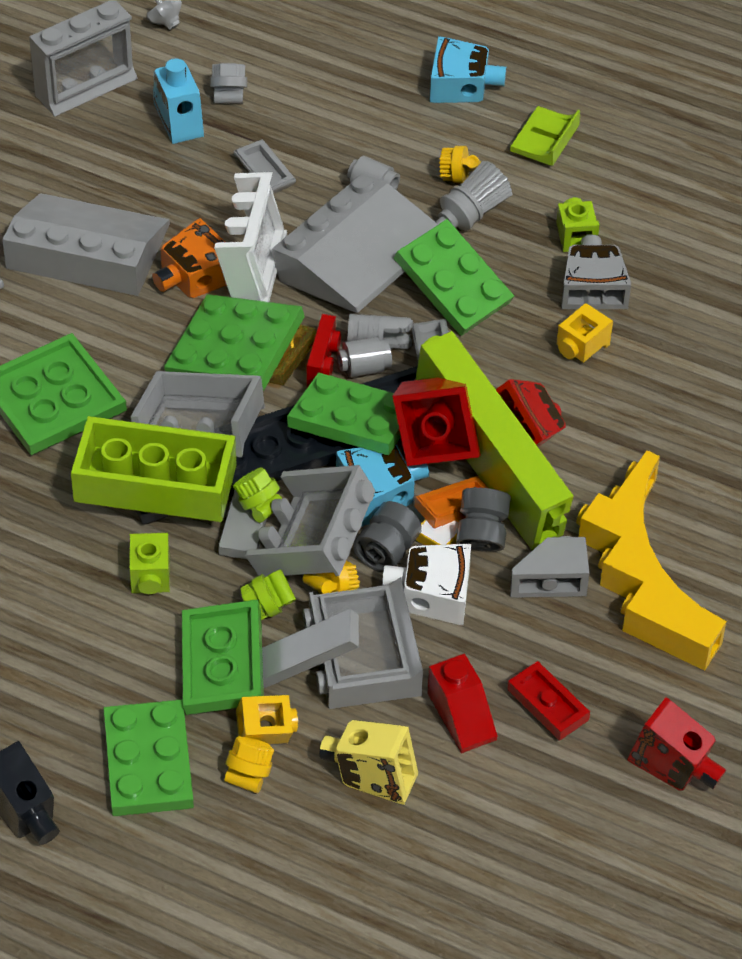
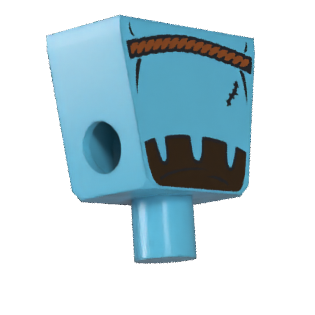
M438 36L431 75L430 102H481L484 97L485 84L505 86L507 67L488 65L489 49L486 46Z
M171 59L166 63L165 67L154 70L153 101L172 144L204 137L200 93L192 74L183 60ZM180 103H182V114L177 112V107Z
M395 445L389 455L360 447L336 452V467L360 465L375 489L373 500L370 502L361 526L370 524V519L383 502H398L406 507L411 505L414 501V481L429 477L428 465L407 466L397 445Z

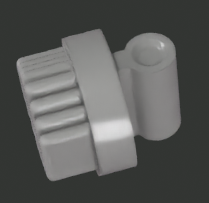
M218 63L212 65L210 87L214 88V104H243V88H247L244 64Z

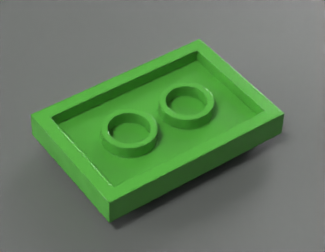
M448 219L398 250L394 256L395 261L460 336L508 305L514 298L512 292Z
M319 372L287 415L288 427L385 455L391 453L401 438L392 397L394 393Z
M258 599L182 610L183 708L186 715L233 709L238 707L242 697L264 696L261 608Z
M183 699L104 707L112 815L122 816L194 808Z

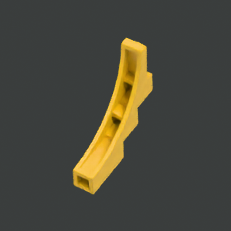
M647 450L639 462L633 461L621 487L616 485L609 497L598 493L590 505L585 504L581 508L576 520V524L580 525L578 537H586L587 546L603 553L598 564V568L602 570L600 586L626 598L621 608V614L625 615L622 631L705 671L723 643L727 621L701 607L684 593L661 567L650 546L644 524V504L657 479L660 456Z

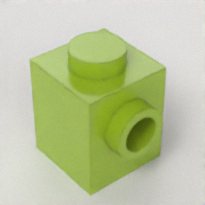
M168 533L130 534V580L132 593L155 594L170 592Z

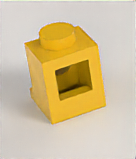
M585 303L558 325L556 345H558L560 353L567 359L576 357L584 363L602 347L607 348L610 345L613 320Z
M289 695L242 697L236 709L238 736L258 739L268 744L288 743L293 732H297L296 708H290ZM266 720L272 726L261 727L260 722Z

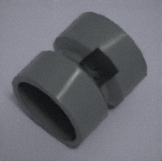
M474 487L464 489L460 512L466 518L459 521L456 543L471 544L472 550H504L507 531L501 521L508 519L511 496L503 491Z
M393 501L383 502L370 519V525L365 526L354 540L353 549L357 557L365 565L377 572L383 573L385 565L397 566L405 555L406 550L411 547L422 532V525L414 512L406 506Z

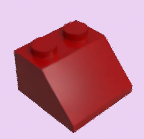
M439 377L406 381L400 384L392 397L407 466L480 457L481 454L466 384Z

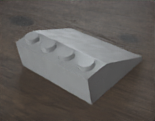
M361 174L272 248L279 280L284 284L358 313L405 272L394 259L397 251L438 224L388 183Z
M40 193L14 215L2 239L6 269L138 296L168 230L170 219Z

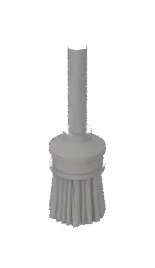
M482 161L460 186H454L450 193L440 198L442 211L438 214L439 219L436 223L440 224L448 219L455 228L457 227L463 231L470 230L475 222H479L483 218L484 213L513 195L508 178L493 163Z

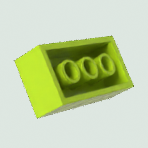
M88 416L71 471L74 502L222 522L237 465L236 436Z

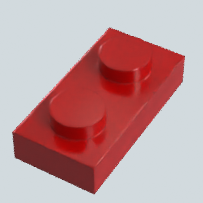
M321 315L307 363V388L318 372L332 375L334 358L331 355L332 352L339 350L341 342V331H336V316Z
M539 661L508 680L507 690L559 741L589 721L590 711Z

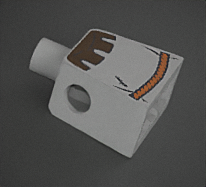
M587 235L582 238L581 245L570 246L564 278L562 309H579L585 303L595 309H628L631 281L620 248L616 245H602L601 238L597 235Z

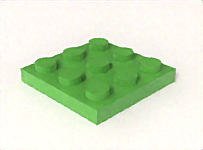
M207 294L165 364L164 369L166 372L261 376L264 391L305 317L302 306Z
M73 333L0 365V415L30 455L84 431L88 416L110 419L127 411L126 400Z

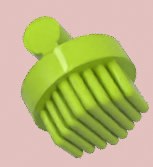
M261 467L244 475L233 485L239 495L238 501L243 509H251L253 518L259 523H262L273 514L271 508L272 501L274 499H282L277 494L280 487L276 480L270 478L266 470Z
M282 569L271 573L267 577L261 574L253 578L252 582L240 588L243 601L258 599L261 608V620L269 616L272 618L282 613L283 606L296 600Z

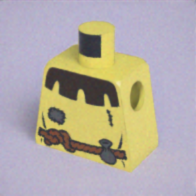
M352 720L347 724L341 739L325 736L321 742L320 758L338 763L342 782L346 786L405 805L418 776L409 727Z

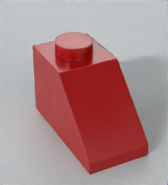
M464 653L429 666L427 694L461 754L496 741L498 735L483 684L466 654Z

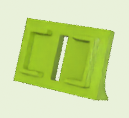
M537 106L510 146V151L553 166L579 127L580 110H577L575 114L565 115Z

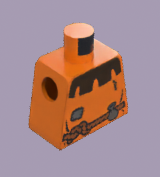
M201 218L197 219L162 246V269L152 274L154 284L161 292L176 285L189 298H195L227 286L214 249L215 243L225 241Z

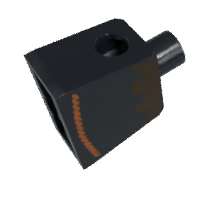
M17 741L0 751V816L17 838H22L32 833L39 845L52 841L60 832L52 820L54 796L22 744Z

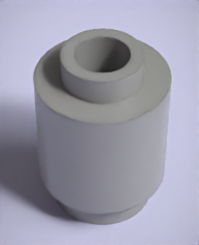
M364 155L358 160H353L347 173L350 183L361 174L384 181L396 190L400 182V174L394 172L393 167Z
M378 337L343 342L342 350L337 351L340 371H346L349 378L381 373L384 371V368L392 366L391 348L387 339L379 340Z

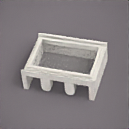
M273 172L235 173L234 176L238 193L232 196V202L235 209L245 211L246 217L228 218L225 221V227L230 235L245 234L243 242L215 243L214 247L230 296L233 298L270 301L277 274L272 248L287 236V230H284L271 185H269Z

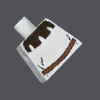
M471 544L412 546L409 548L407 567L384 566L382 586L389 585L401 577L409 613L464 625Z

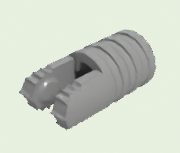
M349 314L347 342L378 337L379 340L387 339L390 348L409 349L412 346V339L406 332L413 328V320L408 317Z

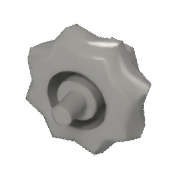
M155 0L157 6L147 12V20L151 24L164 25L171 30L180 24L179 12L182 2L181 0Z

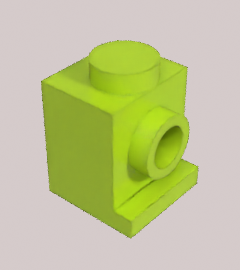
M573 197L567 199L564 203L558 204L556 224L563 252H569V247L572 245H581V240L585 237H571L572 232L586 231V236L599 235L600 225L599 221L596 220L592 201L583 202L580 198Z

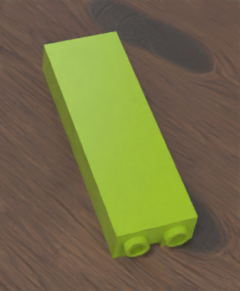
M450 331L442 336L436 335L427 339L420 348L415 380L439 377L466 384L481 454L478 458L466 459L489 489L503 491L511 496L508 518L532 551L548 537L563 536L567 523L564 514L570 512L573 500L571 491L454 332Z

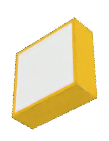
M426 519L421 523L422 532L416 539L419 543L423 545L457 544L458 520L437 528H433Z

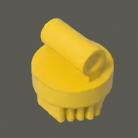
M456 145L454 148H442L439 158L440 177L444 181L462 184L468 178L469 171L473 172L481 161L475 155L469 156L467 146Z
M347 560L340 576H336L334 572L303 575V582L317 590L319 594L355 590L359 588L360 583L357 570H355L356 565Z
M236 737L233 748L229 750L226 759V765L229 768L224 781L258 794L263 784V778L268 777L270 774L274 749L270 744L258 739Z

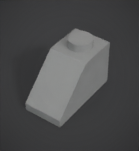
M561 536L546 538L512 568L510 598L587 596L589 565L586 537Z

